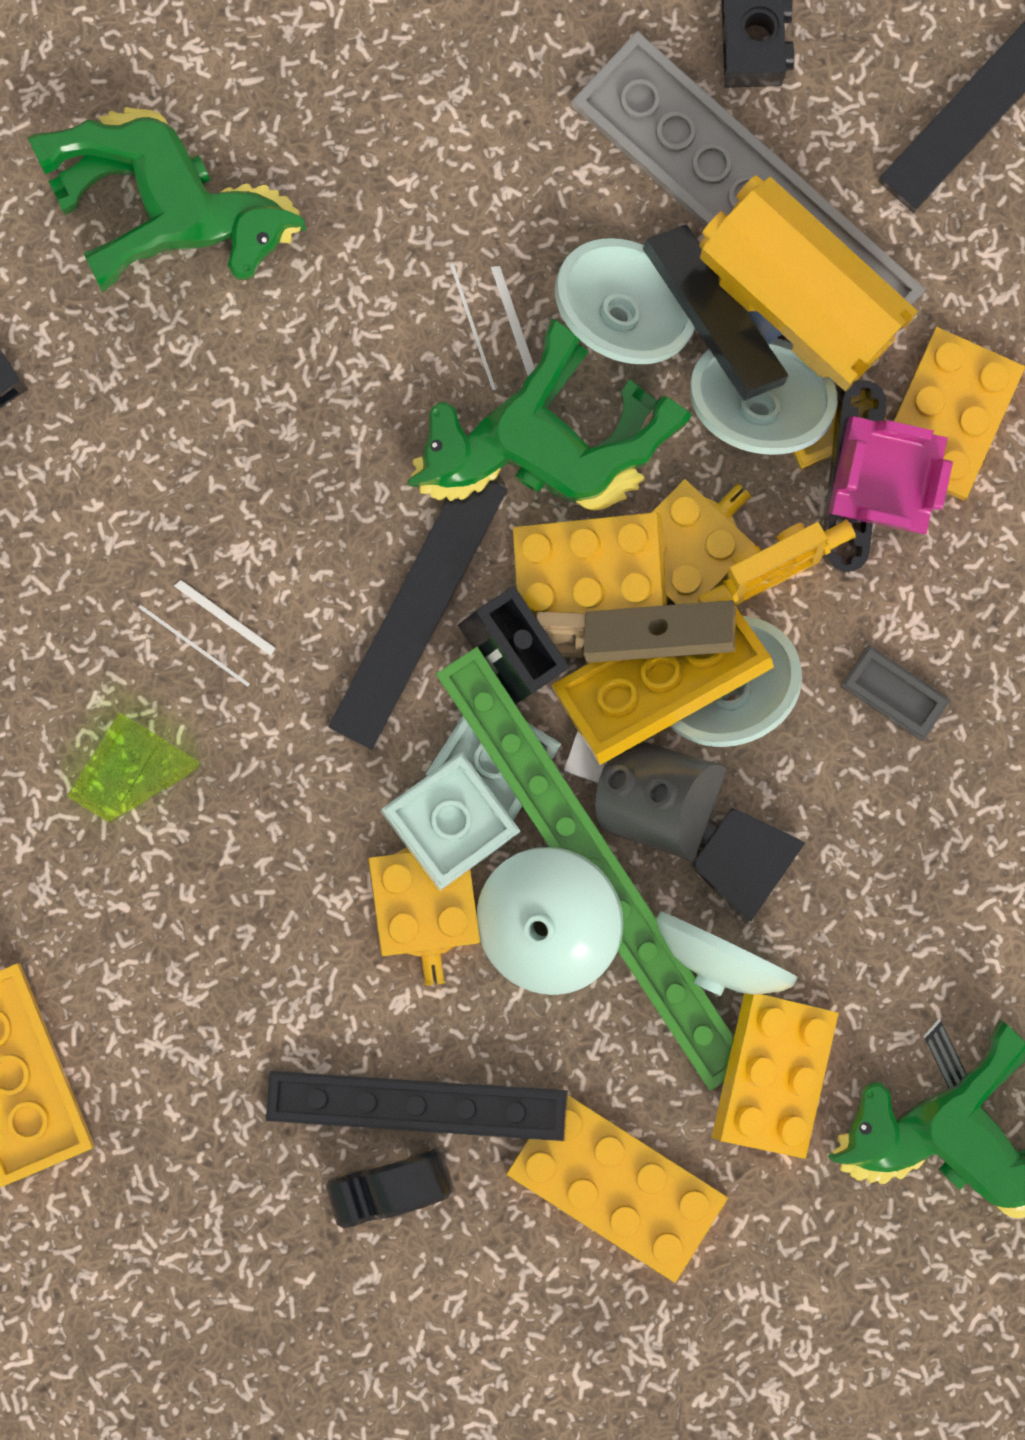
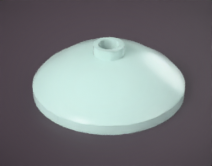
M615 238L593 240L573 250L564 260L557 274L555 282L556 303L569 329L594 351L624 363L652 364L667 360L680 352L689 341L695 327L644 252V245L630 240Z
M776 338L769 344V347L789 375L785 384L745 401L710 349H708L698 360L693 370L690 382V398L694 411L709 431L724 442L753 453L768 455L787 454L814 444L830 428L837 409L835 384L830 377L820 378L791 351L790 342Z
M743 616L770 654L774 668L681 719L670 727L680 736L692 742L713 747H728L754 741L779 726L795 706L802 686V668L799 656L793 643L780 629L761 619ZM732 695L740 696L735 700L726 701Z
M536 847L513 855L499 865L489 876L478 900L477 923L479 937L487 957L505 978L519 987L535 993L559 995L574 992L588 986L610 966L621 944L623 912L614 886L598 866L586 857L571 850L558 847ZM535 921H541L547 926V936H540L535 932Z
M660 911L656 919L659 932L673 956L685 967L698 974L694 984L721 996L725 987L739 993L753 995L779 992L793 987L798 978L794 974L730 942Z

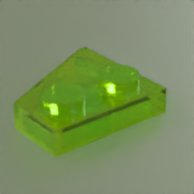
M119 712L67 797L107 822L112 823L197 771L202 763Z

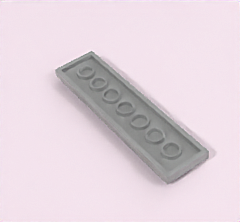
M638 31L572 100L571 107L705 227L719 212L723 211L727 216L732 212V209L739 201L736 198L737 194L752 177L757 175L763 181L772 177L911 305L926 290Z

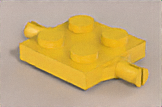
M684 479L651 512H657L661 515L666 600L671 604L698 603V596L717 588L728 577L729 568L734 565L732 561L734 557L756 546L737 528L732 518L752 498L746 489L743 491V486L739 483H736L716 503L704 497Z
M847 519L826 531H823L819 522L806 528L803 523L795 524L777 535L778 542L762 551L759 546H754L734 557L732 560L734 565L729 568L727 580L723 581V584L698 596L697 599L699 603L733 600L734 605L738 606L820 563L822 556L831 553L830 550L856 537L854 529Z
M404 848L394 855L368 858L381 957L405 953L418 957L421 956L424 986L434 985L432 965L434 966L436 984L446 983L444 981L441 953H445L456 946L480 943L471 871L468 870L439 892L408 848Z

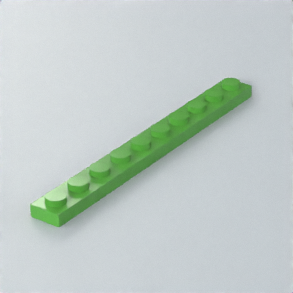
M478 647L474 648L436 673L437 677L548 846L571 850L586 857L609 878L618 894L623 912V935L618 952L709 1091L713 1090L724 1082L734 1036L702 987L694 984L696 978L690 969L673 956L659 932L654 914Z

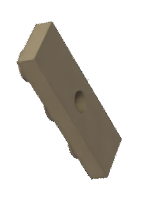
M734 601L588 611L585 617L583 654L587 663L735 652L736 608Z

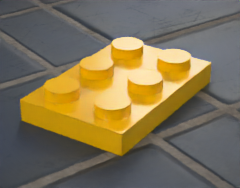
M936 327L893 421L933 430L935 435L948 437L943 459L953 461L947 493L965 501L1012 399L1025 366Z
M657 512L513 527L517 591L536 619L537 612L586 614L588 611L667 605L661 515Z
M744 993L711 1138L806 1159L839 1013L763 994L753 995Z

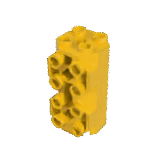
M755 175L737 194L736 198L739 201L732 209V212L728 216L723 211L719 212L703 230L702 234L705 237L699 244V247L702 249L700 259L719 276V285L747 311H758L791 341V351L820 378L830 377L846 392L853 382L859 380L896 340L894 335L901 327L905 329L918 311L772 177L763 181Z

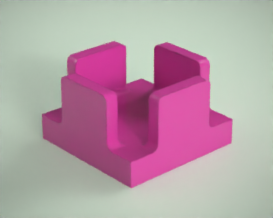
M855 416L848 417L828 514L917 534H927L932 511L943 509L953 461L943 459L948 437L935 435L933 430L894 421H872Z

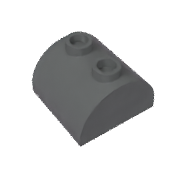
M642 741L606 762L596 792L595 809L598 823L609 834L694 862L727 767Z

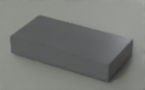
M870 645L866 647L840 686L921 742L924 741L951 701Z

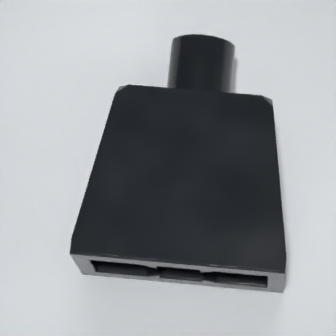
M731 808L719 824L709 818L699 845L701 851L690 867L741 918L749 922L757 914L805 843L771 825Z

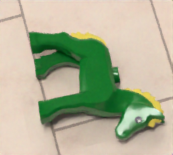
M125 107L124 113L109 111L108 115L99 116L100 122L89 119L73 128L38 133L27 137L45 175L57 170L65 160L85 155L77 164L58 173V177L48 181L64 215L77 209L83 194L100 179L116 174L135 176L138 192L148 221L115 240L83 253L102 293L117 282L120 274L136 260L151 258L164 251L204 248L232 239V250L227 264L233 278L247 280L254 276L261 262L280 243L290 244L292 241L291 234L307 230L305 220L299 216L300 211L293 207V202L289 197L279 196L278 190H269L267 185L252 188L250 184L246 183L235 189L228 187L218 193H209L203 185L211 182L199 155L190 158L175 130L168 125L166 119L160 113L152 110Z
M551 319L543 338L544 348L541 360L527 377L522 388L492 410L468 435H466L459 424L455 407L444 401L435 404L430 409L429 431L423 455L413 459V465L416 467V470L411 474V478L408 479V486L419 487L421 494H430V497L436 500H442L445 497L449 501H453L456 498L464 500L474 490L481 492L488 482L495 480L501 469L509 464L518 470L514 477L536 493L545 488L562 500L577 503L584 509L591 511L603 510L619 501L626 500V492L639 490V483L645 477L638 473L635 468L649 463L656 449L683 429L692 415L688 410L667 396L663 395L658 400L655 399L638 384L629 379L621 392L623 410L615 431L605 441L596 446L589 447L569 425L548 409L561 388L589 352L579 345L581 340L570 329L557 320ZM653 408L651 421L641 430L646 417Z
M999 1019L989 1036V1046L979 1064L965 1074L958 1085L921 1101L898 1120L892 1111L890 1090L881 1082L867 1084L861 1092L860 1105L851 1123L849 1132L838 1135L837 1140L840 1146L832 1154L828 1155V1158L832 1162L840 1163V1170L850 1173V1177L855 1178L856 1181L867 1179L870 1184L877 1181L879 1184H885L894 1177L903 1179L912 1169L917 1170L926 1159L935 1154L944 1161L938 1170L959 1190L968 1184L975 1192L999 1208L1004 1214L1012 1218H1025V1148L1016 1150L1004 1131L982 1106L989 1096L1025 1062V1041L1008 1024Z

